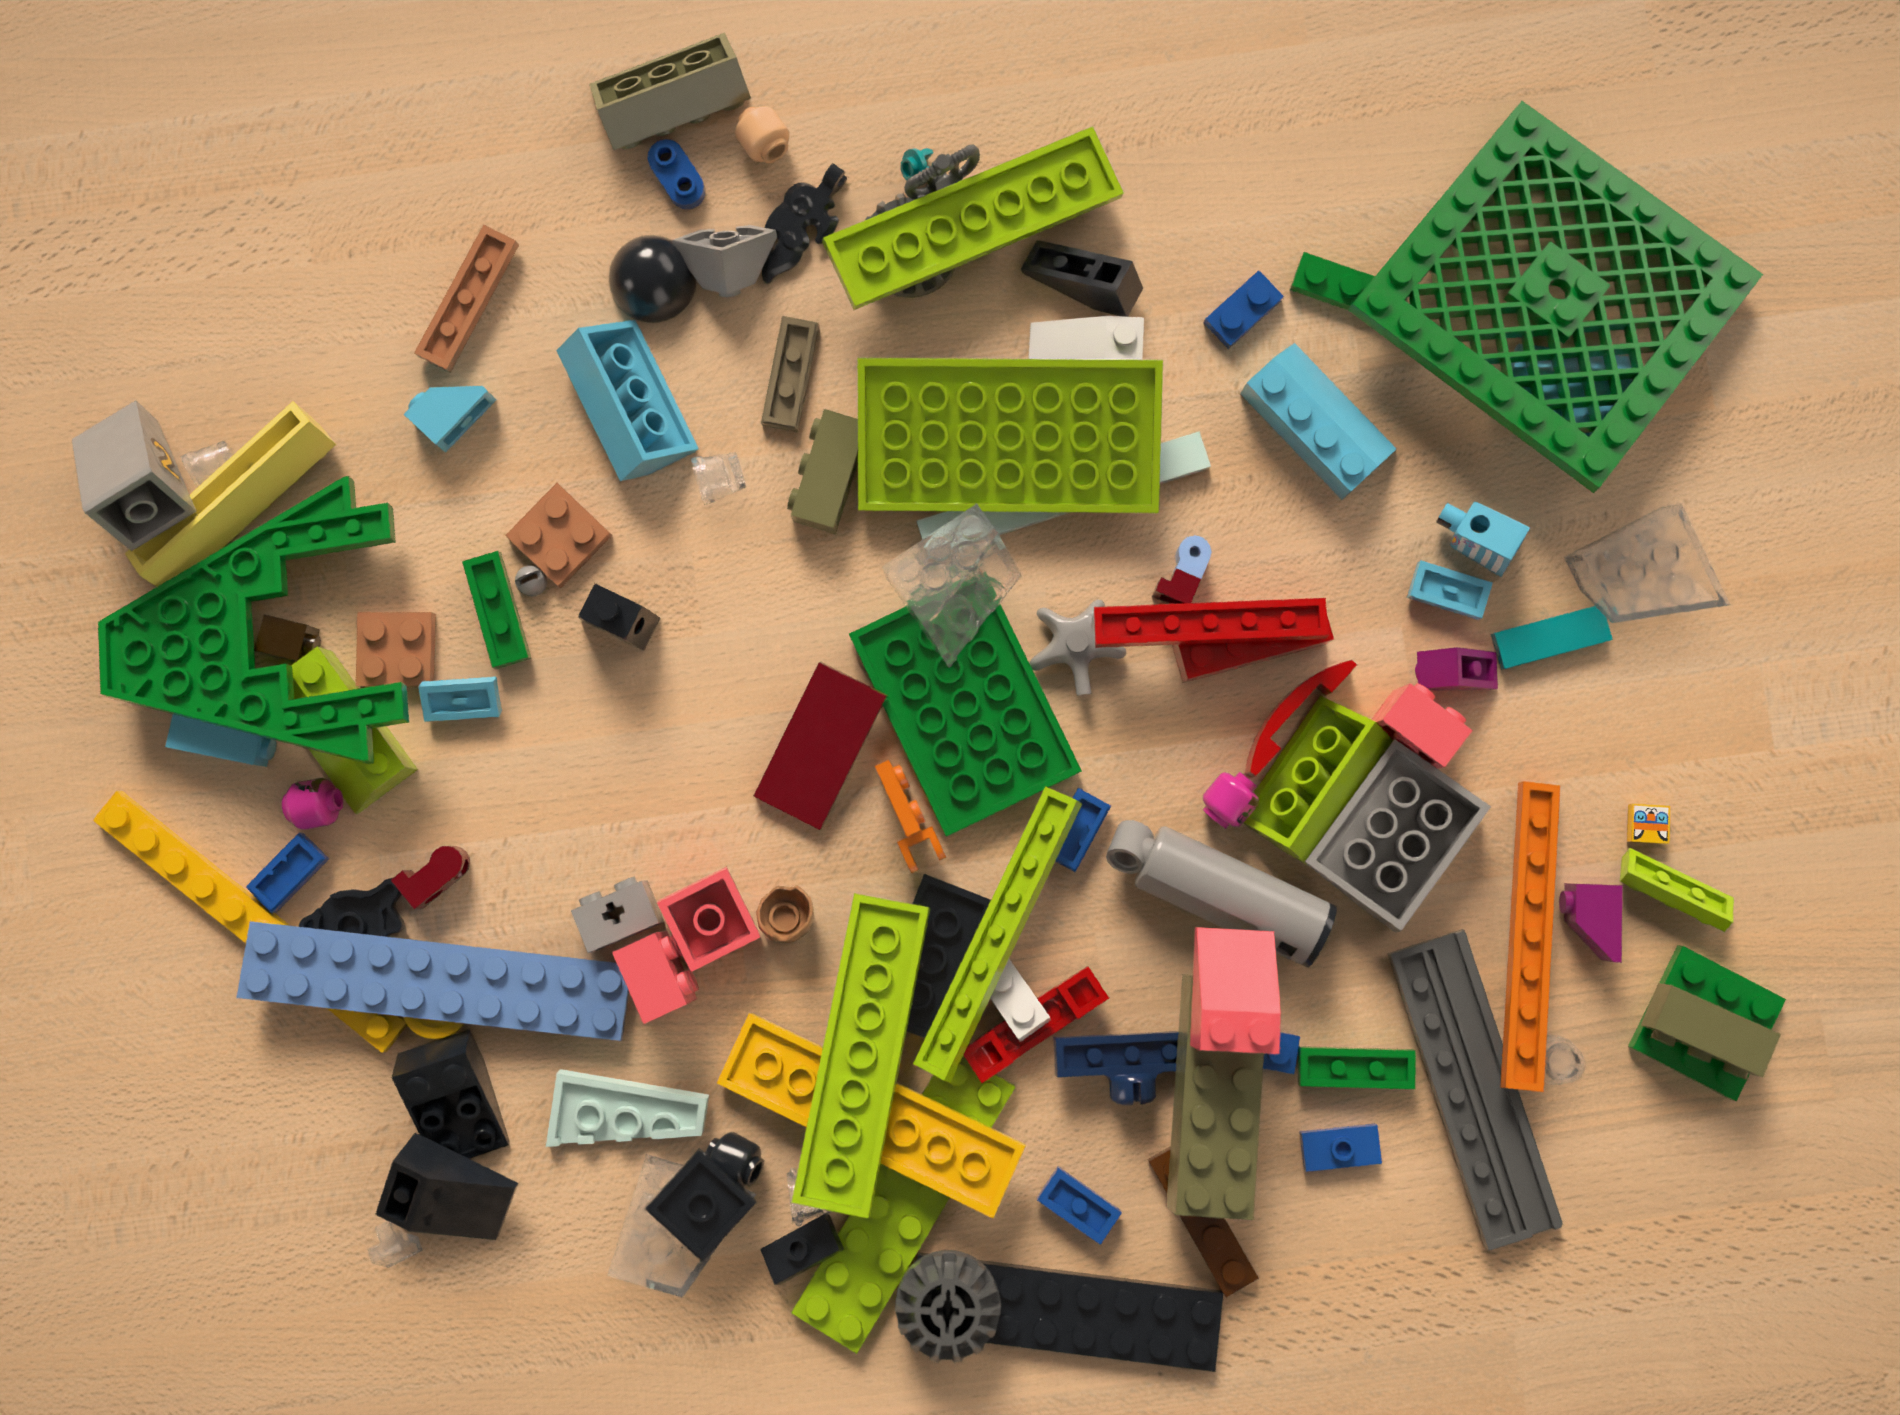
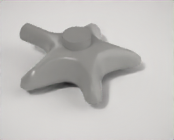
M1102 600L1093 601L1084 612L1074 618L1061 616L1047 608L1038 609L1037 616L1051 629L1053 639L1046 648L1031 659L1030 665L1032 669L1037 671L1053 664L1066 663L1073 671L1077 696L1092 694L1088 672L1090 661L1100 657L1120 659L1126 655L1124 647L1095 648L1094 607H1104V602Z

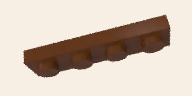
M1171 1146L1147 1159L1166 1193H1168ZM1179 1215L1226 1298L1259 1279L1225 1218Z

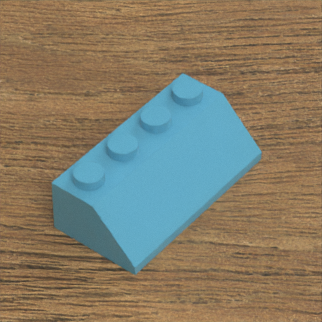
M636 320L578 328L556 350L620 481L650 475L695 453L699 449Z
M1295 343L1267 363L1246 383L1240 393L1341 500L1396 450L1393 444Z

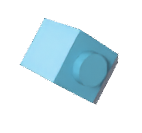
M483 386L430 387L425 393L417 394L410 401L409 409L404 415L444 452H447L497 399Z

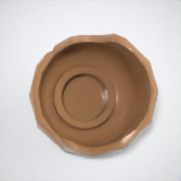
M798 885L794 887L776 886L760 900L756 911L758 927L772 941L778 943L798 941L810 931L814 921L812 899Z

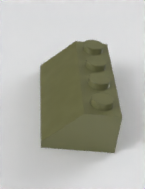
M725 33L589 84L597 111L614 150L619 148L631 149L639 145L645 138L653 135H668L679 125L687 122H702L711 113L722 109L734 110L743 105L745 100L751 99L737 57Z

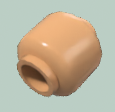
M761 106L757 108L749 107L740 114L735 137L753 161L773 163L779 160L788 149L790 132L776 112L770 107Z

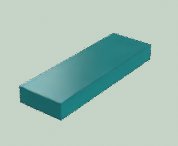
M1602 604L1491 634L1501 670L1613 640Z

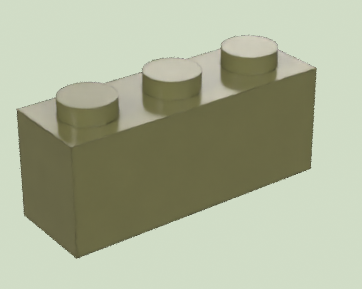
M824 409L821 419L815 418L809 436L810 440H814L810 454L804 453L802 456L798 474L803 475L799 489H792L787 509L792 511L791 517L794 522L836 534L858 465V419Z
M1658 983L1641 1023V1026L1653 1031L1651 1038L1674 1047L1677 1041L1689 1047L1688 1055L1710 1063L1712 1058L1725 1063L1722 1070L1745 1080L1748 1074L1763 1078L1781 1036L1777 1032L1673 985Z

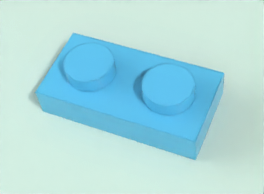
M1420 560L1417 562L1407 598L1480 620L1483 617L1493 583Z
M497 676L423 681L418 686L424 722L499 717L502 712Z

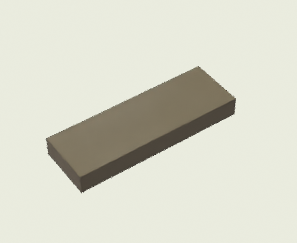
M782 316L761 419L762 426L794 432L799 431L819 330L818 322Z

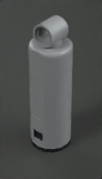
M1134 820L1122 821L1116 829L1106 854L1107 862L1116 870L1128 874L1137 873L1134 882L1137 888L1224 929L1273 931L1276 953L1307 968L1319 956L1335 921L1337 906L1166 826L1160 827L1155 836H1153L1152 831L1143 823Z

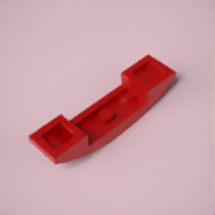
M1353 660L1333 665L1309 677L1291 690L1274 707L1255 736L1248 755L1245 774L1250 778L1259 774L1281 749L1271 739L1272 735L1315 688L1325 696L1332 693L1357 666Z
M1089 966L1078 971L1037 998L1050 1016L1051 1021L1021 1042L1007 1022L1003 1020L967 1046L964 1057L981 1083L1012 1064L1015 1059L1075 1019L1081 1018L1109 999Z

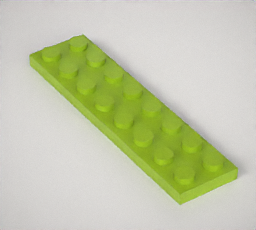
M1092 126L823 237L822 243L853 310H856L1116 201L1123 196L1124 192Z
M854 893L791 1203L867 1219L870 1218L930 913L929 907Z
M963 1055L951 1082L944 1081L933 1075L922 1095L992 1128L1014 1091L1015 1085L997 1074L981 1083ZM880 1164L870 1218L848 1216L838 1233L844 1250L820 1263L791 1313L857 1354L950 1197Z

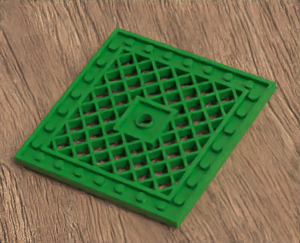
M1521 101L1356 298L1348 311L1581 485L1595 493L1763 274L1531 106ZM1525 168H1539L1541 179L1528 180ZM1514 170L1516 181H1504ZM1569 189L1571 201L1558 202L1555 190ZM1544 191L1546 203H1532L1530 192ZM1505 193H1519L1520 204L1507 205ZM1493 195L1495 206L1483 207ZM1599 211L1601 223L1588 224L1586 212ZM1560 213H1574L1576 225H1562ZM1548 214L1550 226L1537 227L1535 215ZM1523 216L1525 228L1511 229L1509 217ZM1498 218L1500 230L1486 231L1484 219ZM1472 220L1474 232H1462ZM1616 233H1629L1631 245L1618 246ZM1603 234L1606 247H1593L1590 235ZM1578 236L1581 248L1567 249L1565 237ZM1553 238L1554 243L1549 241L1545 248L1541 250L1539 239ZM1514 240H1528L1530 252L1516 253ZM1502 241L1505 254L1490 255L1488 242ZM1477 243L1479 255L1464 256L1462 244ZM1452 246L1453 257L1441 258L1447 249ZM1659 254L1661 267L1649 268L1646 255ZM1634 256L1636 269L1623 270L1621 257ZM1608 258L1611 271H1598L1595 259ZM1577 260H1583L1584 265L1578 262ZM1532 263L1524 274L1520 276L1518 264ZM1507 265L1509 278L1495 279L1493 266ZM1481 267L1484 280L1469 281L1467 268ZM1456 269L1458 281L1443 282L1441 270ZM1430 271L1432 283L1419 284ZM1689 276L1692 289L1679 290L1677 277ZM1664 278L1667 291L1654 292L1651 279ZM1639 280L1641 293L1628 294L1626 281ZM1607 282L1614 283L1616 295H1604L1611 286ZM1549 286L1560 287L1565 293V299L1553 297L1549 292ZM1511 289L1503 299L1507 303H1500L1497 290ZM1486 291L1488 304L1474 305L1471 292ZM1460 293L1463 306L1448 307L1446 294ZM1435 295L1437 308L1422 309L1420 296ZM1408 297H1409L1410 304L1405 301ZM1694 300L1684 313L1682 301ZM1669 302L1672 315L1659 316L1656 303ZM1644 304L1646 317L1633 318L1631 305ZM1618 306L1621 319L1608 320L1605 307ZM1593 309L1595 321L1582 322ZM1516 313L1518 327H1504L1502 314ZM1490 315L1493 328L1478 329L1476 316ZM1465 317L1467 330L1452 331L1450 318ZM1431 319H1439L1440 326ZM1529 319L1532 320V321H1533L1534 323H1536L1537 325H1531V326H1530ZM1674 326L1664 339L1661 327ZM1649 328L1652 342H1638L1636 329ZM1623 330L1626 343L1613 344L1610 331ZM1598 332L1600 345L1587 346L1584 333ZM1573 335L1575 347L1561 348L1560 342L1564 344ZM1547 336L1549 349L1535 350L1533 337ZM1507 338H1521L1523 351L1509 352ZM1495 339L1498 353L1483 354L1480 340ZM1469 341L1470 348H1468L1462 342ZM1654 352L1643 366L1641 353ZM1628 354L1631 368L1618 369L1615 355ZM1603 356L1605 370L1592 371L1589 357ZM1577 358L1580 372L1566 373L1563 359ZM1551 360L1554 374L1540 375L1537 361ZM1526 362L1528 376L1514 377L1511 363ZM1491 364H1500L1501 371ZM1633 379L1624 392H1622L1620 380ZM1608 381L1611 395L1597 396L1594 382ZM1582 383L1585 397L1571 398L1568 384ZM1556 385L1559 399L1545 400L1542 386ZM1522 387H1530L1532 394H1530ZM1613 405L1602 419L1599 406ZM1587 407L1590 422L1576 423L1573 408ZM1561 409L1562 417L1553 410ZM1592 432V433L1589 435V437H1588L1586 434H1584V433Z

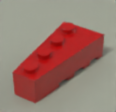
M1328 616V637L1326 639L1172 645L1182 683L1326 645L1334 640Z

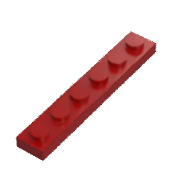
M1326 598L1094 607L1095 648L1326 639L1328 637Z

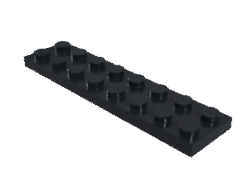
M918 1252V1259L927 1255L928 1253ZM979 1260L988 1268L996 1281L1001 1305L996 1333L987 1343L1215 1372L1223 1303L1222 1290ZM942 1285L934 1287L925 1295L921 1307L931 1306L932 1295ZM955 1285L964 1295L965 1308H975L968 1292ZM950 1290L946 1292V1300L942 1307L944 1314H946L947 1325L954 1308L952 1301H950ZM921 1314L922 1322L927 1330L933 1335L940 1337V1328L934 1324L931 1315ZM975 1316L964 1317L962 1323L954 1329V1338L961 1336L971 1327Z

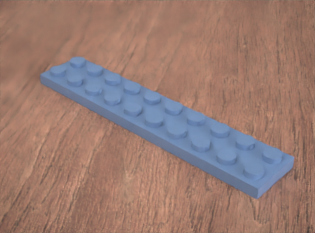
M250 921L236 998L622 1041L629 990L617 963Z

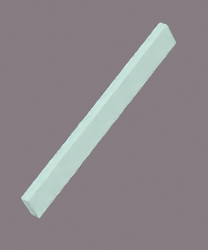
M1199 431L1161 443L1160 484L1210 469L1211 465ZM946 511L917 520V525L929 558L1071 512Z

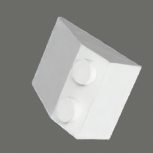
M1099 316L1030 323L1029 359H1142L1144 318Z

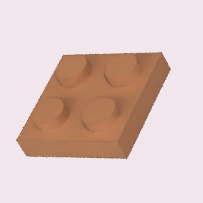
M556 483L505 536L558 587L562 588L608 541L612 534L562 486Z
M357 612L356 686L366 688L402 682L407 687H418L423 681H434L436 614L433 612Z

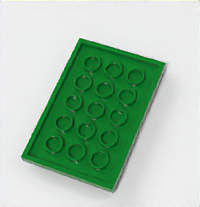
M984 569L849 633L874 688L888 695L883 707L946 837L1043 791L1045 786L1049 788L1082 772Z

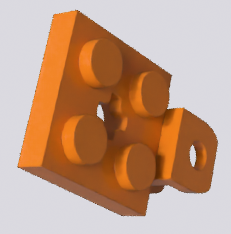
M889 760L876 765L875 768L907 836L897 843L910 872L914 873L919 869L909 848L927 839H930L939 861L947 858L933 826L924 830L920 827V824L926 822L916 799L909 802L904 790L909 788L910 785L900 765L893 767Z

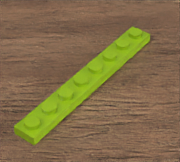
M1045 786L917 1054L914 1065L944 1081L951 1082L1082 806V803Z

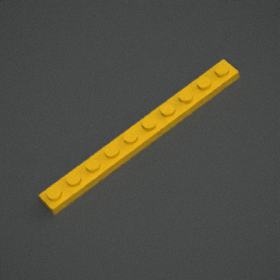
M116 791L93 819L96 824L244 943L247 941L250 921L290 926L277 914L271 913L256 897L125 792ZM327 1008L381 1053L387 1052L407 1027L403 1016Z

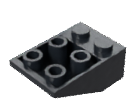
M470 1029L397 1054L391 1078L419 1135L469 1159L509 1145L510 1140L484 1058Z
M414 1133L392 1161L375 1215L409 1232L496 1240L501 1232L519 1183L424 1136Z

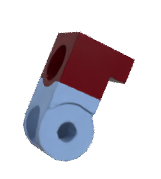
M1194 535L1182 541L1176 550V567L1170 581L1161 577L1152 597L1168 604L1192 602L1211 557V547L1207 540Z

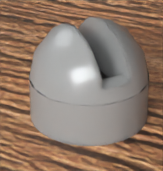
M525 566L517 572L515 584L521 593L527 596H537L545 590L547 578L545 573L539 568ZM537 573V579L521 584L522 579Z

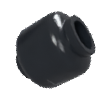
M735 1132L726 1133L720 1139L714 1138L705 1152L742 1187L746 1185L752 1186L758 1179L764 1166V1159L761 1158V1148Z

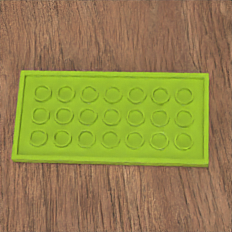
M857 358L858 510L1159 513L1163 360Z

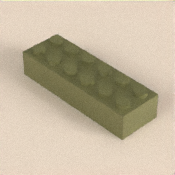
M1182 974L1167 1207L1175 1215L1253 1220L1264 1053L1206 1051L1191 1047L1193 975Z

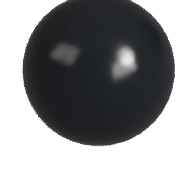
M658 235L640 236L627 242L614 256L609 270V287L618 307L633 319L647 323L667 321L680 314L692 300L697 284L696 278L688 269L684 258L673 245L672 240Z

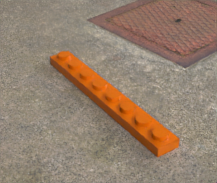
M1527 781L1518 783L1500 1088L1544 1092L1561 785Z

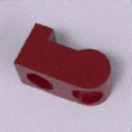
M441 846L431 854L429 862L419 871L414 873L413 870H402L391 881L413 909H424L466 874L470 867V857L467 851L461 847Z

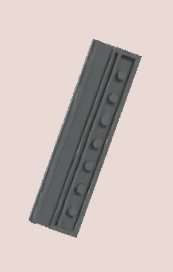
M1461 929L1387 953L1484 1247L1490 1251L1531 1238L1533 1234L1545 1230L1562 1228L1563 1222L1518 1089L1500 1088L1503 1043L1465 930Z

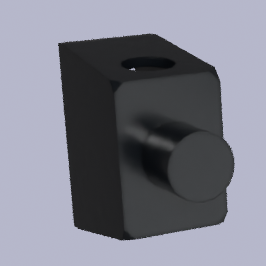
M598 584L593 585L578 616L581 621L643 651L660 620L659 616L645 607ZM641 619L640 626L634 633L635 626L637 622Z

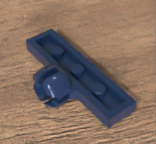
M1178 1031L1053 1037L1055 1076L1057 1078L1107 1076L1110 1086V1098L1116 1104L1132 1106L1133 1102H1140V1105L1153 1102L1156 1098L1155 1079L1157 1075L1162 1072L1176 1071Z

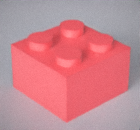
M1409 683L1393 690L1371 720L1375 721L1393 740L1396 739L1437 769L1444 768L1473 731L1464 724L1467 721L1466 718L1450 707L1444 709L1433 701L1435 695L1421 684L1413 686Z
M727 866L657 902L691 972L761 937Z
M667 930L653 933L612 952L643 1024L697 999L695 994L699 990L697 981L690 969L684 970L679 958L683 955L673 935L669 936Z

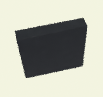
M699 1148L645 1206V1210L703 1262L756 1204V1199Z

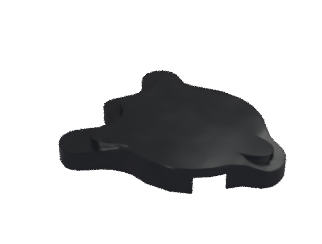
M392 878L384 880L376 888L367 891L359 889L338 891L331 894L330 898L311 915L304 917L300 921L299 927L389 937L393 933L401 932L405 927V923L395 907L401 892L391 881Z

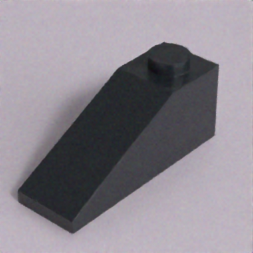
M1036 240L1021 267L1023 274L1096 311L1121 317L1129 316L1143 290L1133 261Z

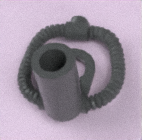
M972 144L951 155H938L936 160L932 162V166L907 180L904 185L906 195L915 200L920 194L928 195L962 181L979 163L980 151L978 147ZM967 160L966 163L959 168V163H961V161ZM928 183L925 188L916 189L919 185Z

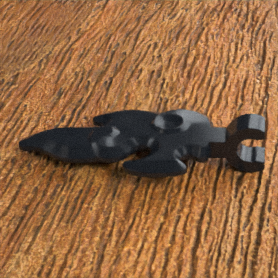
M834 163L829 166L822 182L817 188L808 183H796L791 186L784 196V202L769 216L765 228L776 230L778 242L771 249L761 270L765 283L770 284L775 276L792 269L799 263L803 252L810 244L806 232L807 226L814 225L817 228L816 244H822L823 237L835 232L839 218L828 215V211L835 208V203L831 197L843 187L848 178L844 175L845 171Z

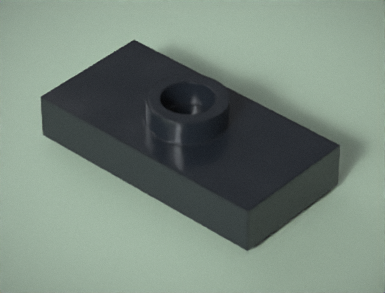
M823 1214L760 1250L774 1285H781L842 1252L844 1247L830 1214Z

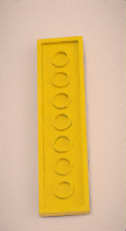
M749 1013L717 1084L807 1127L823 1047L760 1016ZM896 1082L881 1164L994 1218L1026 1144Z

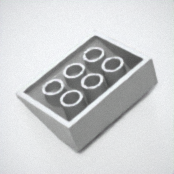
M1394 739L1305 863L1367 913L1392 931L1399 932L1408 923L1491 806Z

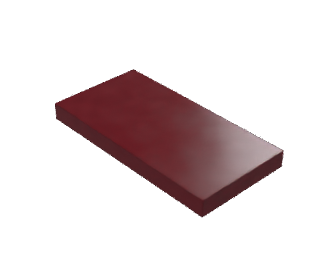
M819 662L753 797L821 830L888 695L823 662Z

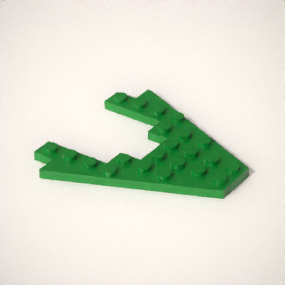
M349 476L342 477L98 621L100 694L111 699L366 764H373L372 728L409 723L407 686L402 682L294 699L293 668L291 666L280 664L255 669L252 602L288 596L287 560L396 543L393 507L389 503L356 508L355 481Z

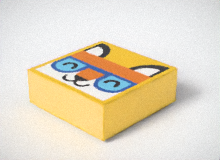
M1628 804L1627 842L1669 844L1670 806Z

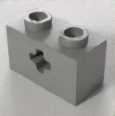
M634 876L615 884L616 892L602 897L599 891L579 899L581 906L571 910V913L588 953L600 950L664 922L648 880L637 882ZM613 904L615 907L623 906L625 913L619 916L620 921L618 918L610 919L608 913L614 910Z

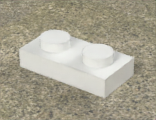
M1009 959L990 999L1021 1042L1051 1021V1018Z

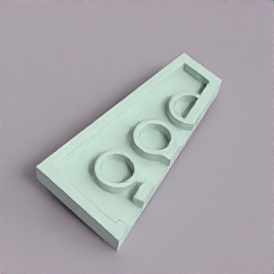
M560 1069L556 1074L546 1147L560 1146V1144L578 1143V1145L594 1144L595 1141L606 1140L623 1142L632 1141L634 1138L647 1137L664 1139L702 1136L709 1094Z

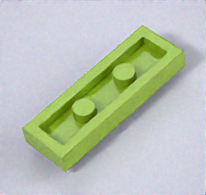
M1629 848L1622 856L1621 883L1723 932L1732 925L1734 897L1632 848Z

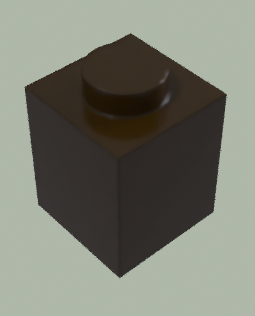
M264 614L254 651L297 662L317 646L320 647L321 638L318 636L320 629Z

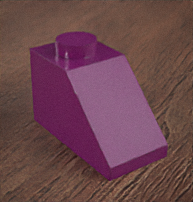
M1459 647L1418 651L1415 675L1418 684L1433 691L1498 689L1496 652Z
M1564 883V891H1561L1559 896L1560 912L1564 914V922L1600 960L1622 963L1623 885Z

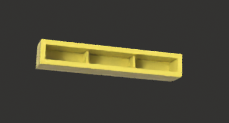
M294 401L291 402L190 494L196 508L195 513L133 551L128 550L125 555L141 577L158 587L222 549L292 484L297 482L315 463L322 459L336 445L319 423Z

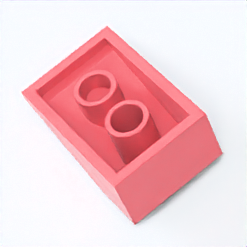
M1195 927L1190 1046L1206 1051L1279 1054L1281 1009L1274 932Z

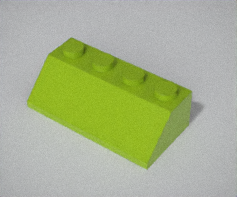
M317 646L291 665L293 668L294 699L360 689L356 686V683L333 651ZM387 726L372 728L373 764H366L309 749L336 788L341 791L343 798L355 814H359L418 770Z
M1320 696L1254 793L1259 799V804L1243 824L1285 853L1305 863L1393 742V739L1375 721Z

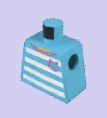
M1473 502L1467 513L1447 503L1436 523L1454 532L1450 543L1452 548L1500 577L1506 571L1530 527L1478 502Z

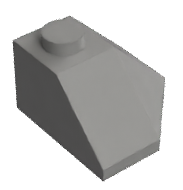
M747 225L737 226L736 231H720L715 233V229L698 230L672 240V243L681 253L688 269L703 289L718 292L721 297H733L741 293L740 289L755 284L777 235L776 230Z

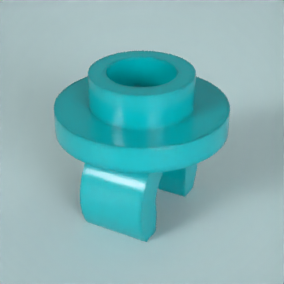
M912 148L905 151L900 169L906 180L929 168L926 161L933 154L932 149L925 148L920 151L917 148Z

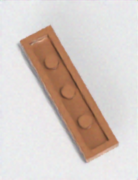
M483 224L414 352L416 356L451 373L519 247L516 240Z

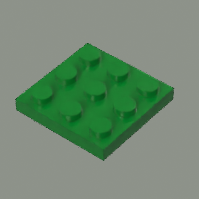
M1677 945L1659 982L1661 984L1673 985L1772 1030L1786 1001L1785 998L1681 945ZM1647 1006L1628 1047L1737 1102L1750 1074L1747 1075L1746 1080L1722 1070L1725 1063L1712 1058L1710 1063L1688 1055L1689 1047L1677 1041L1674 1047L1651 1038L1653 1031L1641 1026L1648 1009Z

